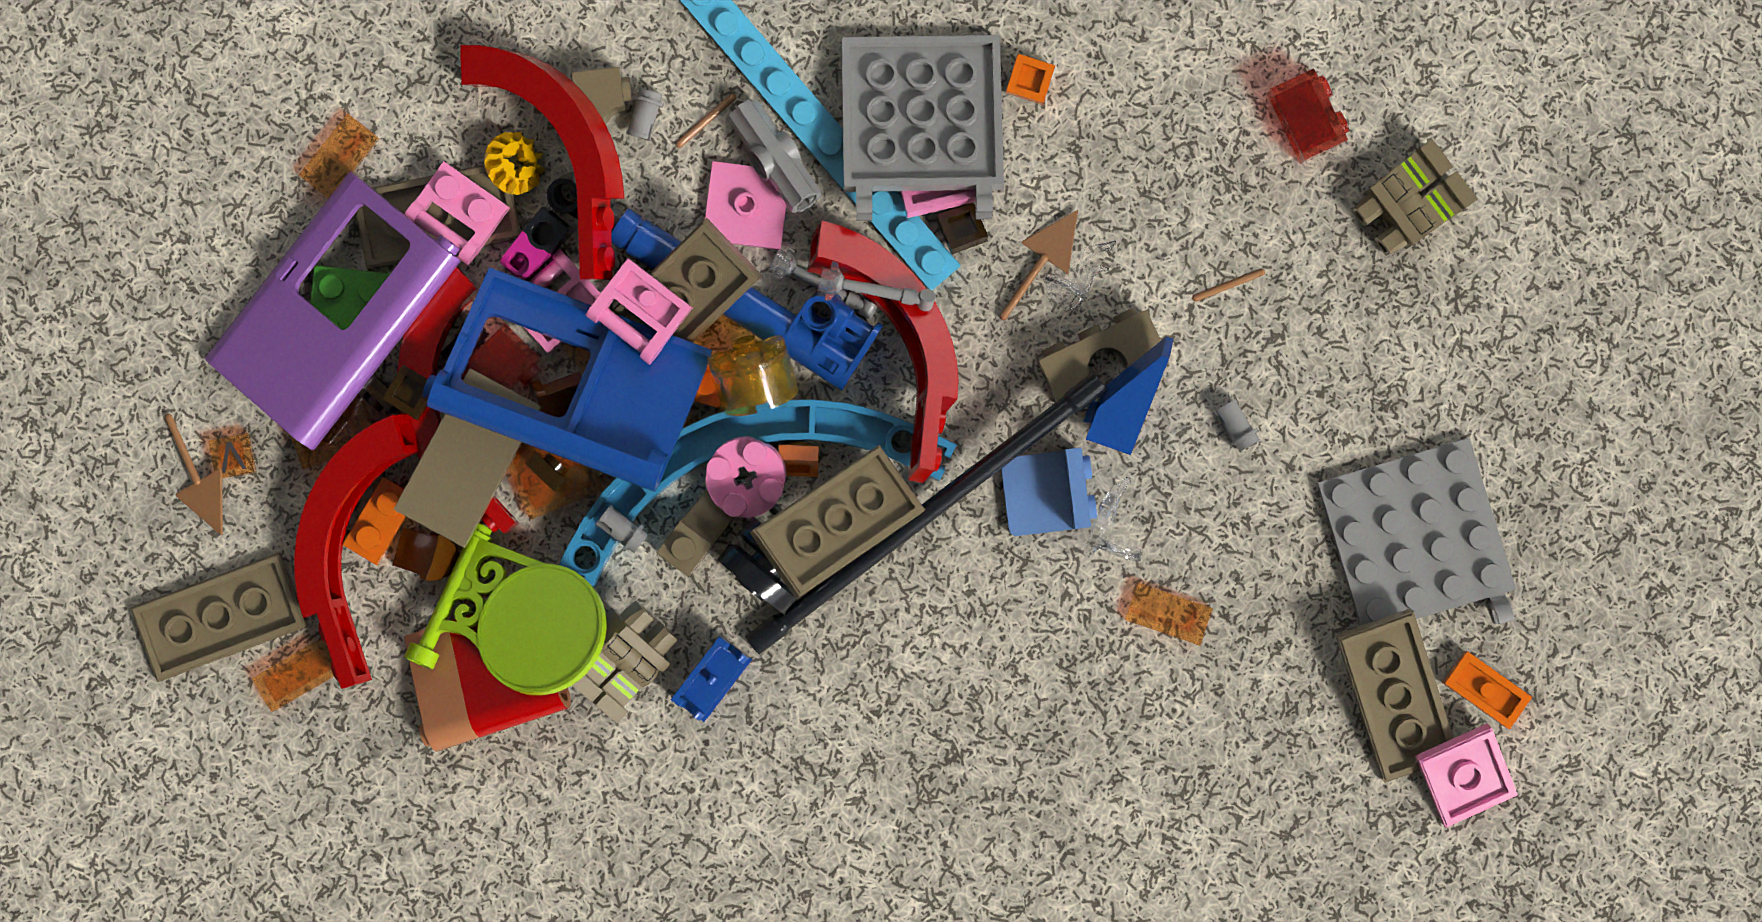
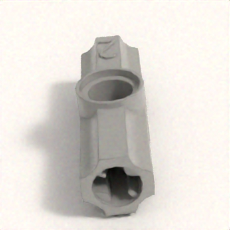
M757 99L754 101L747 100L738 105L729 114L728 121L749 150V157L756 172L764 181L770 180L792 213H801L810 208L821 197V190L800 162L801 156L792 138L785 131L780 132Z

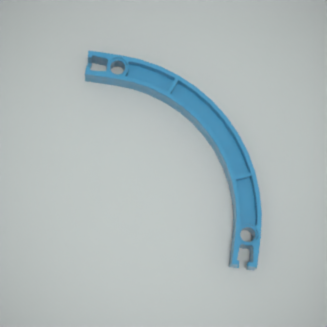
M813 399L777 400L745 405L714 414L682 428L663 477L655 492L616 478L602 492L581 521L559 565L585 576L586 580L595 588L618 544V541L600 527L595 526L608 507L612 505L614 509L634 522L639 514L658 495L678 479L701 465L708 463L716 450L730 439L748 436L761 440L766 444L782 441H820L843 444L868 451L880 445L889 459L909 467L911 451L903 454L896 452L891 445V439L894 434L900 431L908 432L913 437L914 424L865 407ZM938 436L937 446L946 449L944 456L951 458L957 444ZM940 465L938 471H934L929 477L940 481L945 467ZM583 546L591 547L596 553V563L589 569L581 568L576 562V554Z

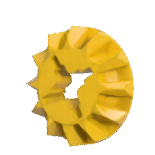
M504 132L490 141L485 151L484 165L488 177L497 188L508 194L519 195L530 191L540 184L539 174L541 175L545 169L537 164V160L544 153L534 152L533 144L535 139H527L522 136L521 132ZM518 154V161L523 162V165L526 166L515 171L514 164L504 158Z

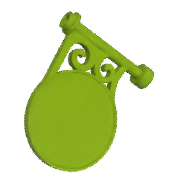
M478 524L466 548L463 547L419 644L410 642L404 658L433 670L440 656L433 651L439 636L444 632H451L470 639L480 651L482 660L490 673L510 689L528 695H548L572 686L592 668L604 645L607 622L604 605L599 594L584 577L567 567L546 564L491 543L493 540L490 537L492 530L482 524ZM490 557L503 558L525 567L507 577V572L503 566L496 561H489L483 564L480 574L485 579H488L491 572L495 571V578L491 583L483 584L478 577L481 563ZM481 595H489V597L485 601ZM468 599L475 602L476 611L470 618H466L465 615L472 613L471 607L467 604H460L454 613L457 622L447 620L457 601ZM478 626L477 633L471 628Z

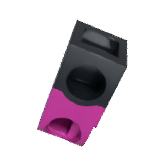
M541 207L500 260V264L515 277L529 281L545 261L551 258L575 230L549 207Z

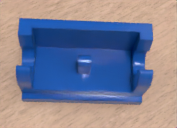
M722 635L719 636L671 698V701L679 707L686 709L698 721L702 720L705 722L752 661V658Z

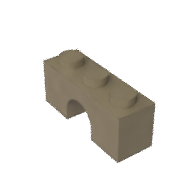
M1135 307L1113 317L1116 324L1109 328L1101 330L1099 324L1078 333L1079 342L1065 347L1064 342L1061 341L1042 350L1044 358L1038 360L1037 364L1055 403L1069 389L1089 375L1088 363L1095 352L1110 350L1117 353L1127 369L1159 343L1161 339L1148 311L1145 310L1137 314Z

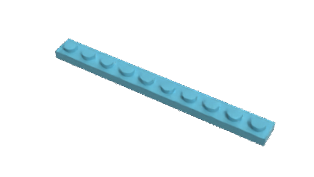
M679 0L844 191L843 128L732 0ZM897 191L872 192V221L870 222L928 289L933 291L961 267L919 216L907 218L902 197ZM845 192L856 205V192Z

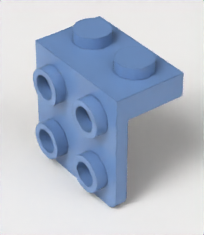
M1082 447L1017 456L1001 469L1008 529L1013 536L1091 527L1090 519L1097 518L1095 496L1087 495L1086 479H1092L1090 456L1082 455Z

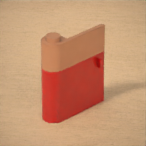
M475 613L466 615L465 617L470 618ZM478 626L471 629L477 633ZM425 629L404 636L406 648H408L410 642L419 644ZM444 632L440 634L433 649L440 656L433 670L409 661L422 724L419 725L420 737L426 747L431 746L435 752L569 709L571 706L568 688L548 695H528L510 689L490 673L476 645L467 637L457 633Z

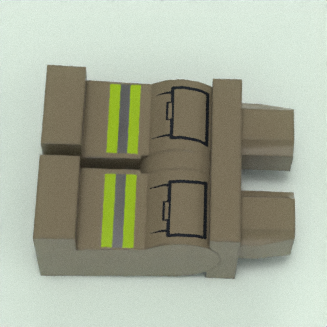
M1433 139L1422 145L1365 191V197L1352 209L1353 214L1364 226L1381 215L1390 227L1374 239L1386 256L1403 247L1408 249L1478 200L1457 171L1421 196L1419 192L1453 168V165Z
M637 601L632 603L621 614L617 613L613 608L606 613L607 629L601 653L588 673L572 685L616 723L628 713L624 706L642 687L649 685L656 678L659 670L663 673L670 665L664 655L678 640L661 622H658L645 636L641 634L654 618Z

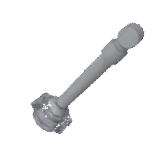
M792 245L789 246L787 251L779 248L768 268L775 272L772 281L778 282L780 279L793 274L819 290L830 289L835 291L844 303L858 310L857 313L870 320L878 308L874 303L867 299H860L861 296L851 291L847 292L840 287L834 290V284L797 266L795 248Z
M832 261L830 269L822 267L818 291L825 292L824 300L826 301L832 300L842 289L901 301L902 304L912 306L917 304L918 308L922 311L931 310L936 297L935 293L930 289H924L919 293L909 288L899 289L845 279L842 271L839 269V264Z

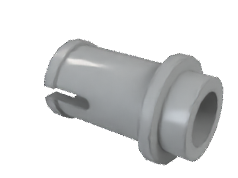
M642 88L639 89L638 95L633 96L636 103L626 134L647 141L651 140V133L658 109L664 106V103L661 102L662 94Z
M1235 399L1214 413L1218 416L1233 441L1230 444L1231 447L1236 446L1238 451L1241 452L1260 440L1256 434L1259 430L1257 428L1253 430Z
M612 505L608 507L595 524V526L600 527L624 546L623 551L629 549L635 553L648 536L642 530L644 528L642 524L638 527L614 509Z

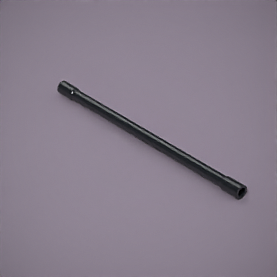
M1094 371L1069 389L1056 403L922 504L925 509L923 513L795 600L785 614L779 612L772 615L748 633L745 637L749 644L759 655L784 637L792 627L1071 415L1083 410L1108 389Z

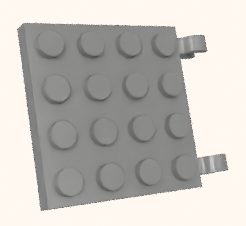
M1000 35L842 37L844 192H856V221H872L873 191L975 190L976 219H992V190H1003Z
M1470 437L1317 483L1359 626L1407 609H1412L1416 619L1486 598L1495 624L1515 620L1505 593L1516 590Z

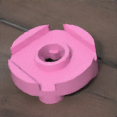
M741 436L726 441L716 450L707 464L705 479L711 499L727 515L750 518L762 515L774 507L783 493L787 473L781 455L773 446L761 440H756L753 437ZM740 467H745L748 472L755 471L757 477L752 480V487H746L744 483H737L736 478L740 474Z

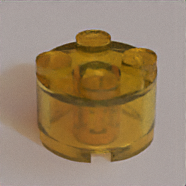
M753 335L743 336L732 342V349L715 353L707 358L718 398L726 415L746 416L756 414L757 405L768 402L770 409L788 402L798 393L796 376L785 339L781 335L772 336L760 341H756Z

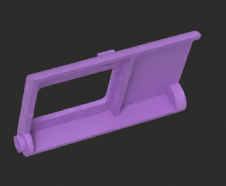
M349 171L210 350L205 360L293 438L311 450H315L461 262V259L456 256L460 249L443 235H440L437 240L432 238L352 171ZM362 206H368L408 239L410 248L347 329L341 330L301 296L298 289L302 281L357 210Z

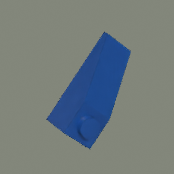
M1166 336L1109 382L1105 386L1108 391L1099 397L1098 402L1093 401L1088 405L1083 419L1084 423L1089 424L1086 440L1131 455L1169 361L1173 338Z

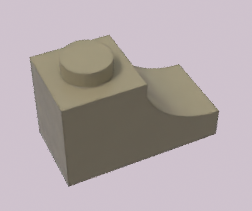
M619 67L572 72L573 82L590 99L605 124L618 112L626 111L625 101H632L630 77H622Z
M705 490L656 553L684 575L690 577L735 517L727 515L723 509L718 507L711 499L708 491Z

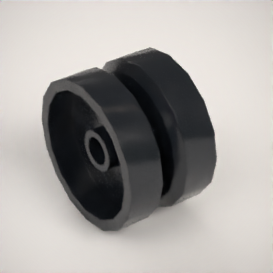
M752 516L740 530L741 538L756 550L754 554L750 555L737 544H729L717 560L735 575L734 579L761 601L766 600L777 610L785 614L796 598L784 581L781 580L775 568L751 536L750 532L762 524Z

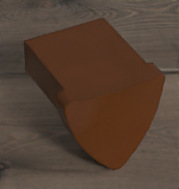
M579 371L543 385L540 379L528 383L536 403L542 406L540 411L558 418L565 416L582 376Z
M403 527L392 565L420 574V579L435 581L448 577L451 574L460 554L449 539L434 532L432 535Z

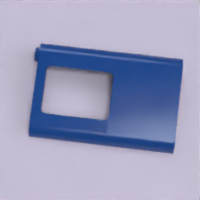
M489 267L444 369L440 370L437 376L431 374L425 384L423 397L428 399L427 407L655 492L699 390L712 355V350L672 335L656 359L648 365L639 358L641 353L601 322L594 323L586 317V313L592 305ZM619 316L649 340L657 333L652 327ZM490 317H498L584 349L590 353V359L565 416L560 418L551 416L468 385L461 380L484 325Z

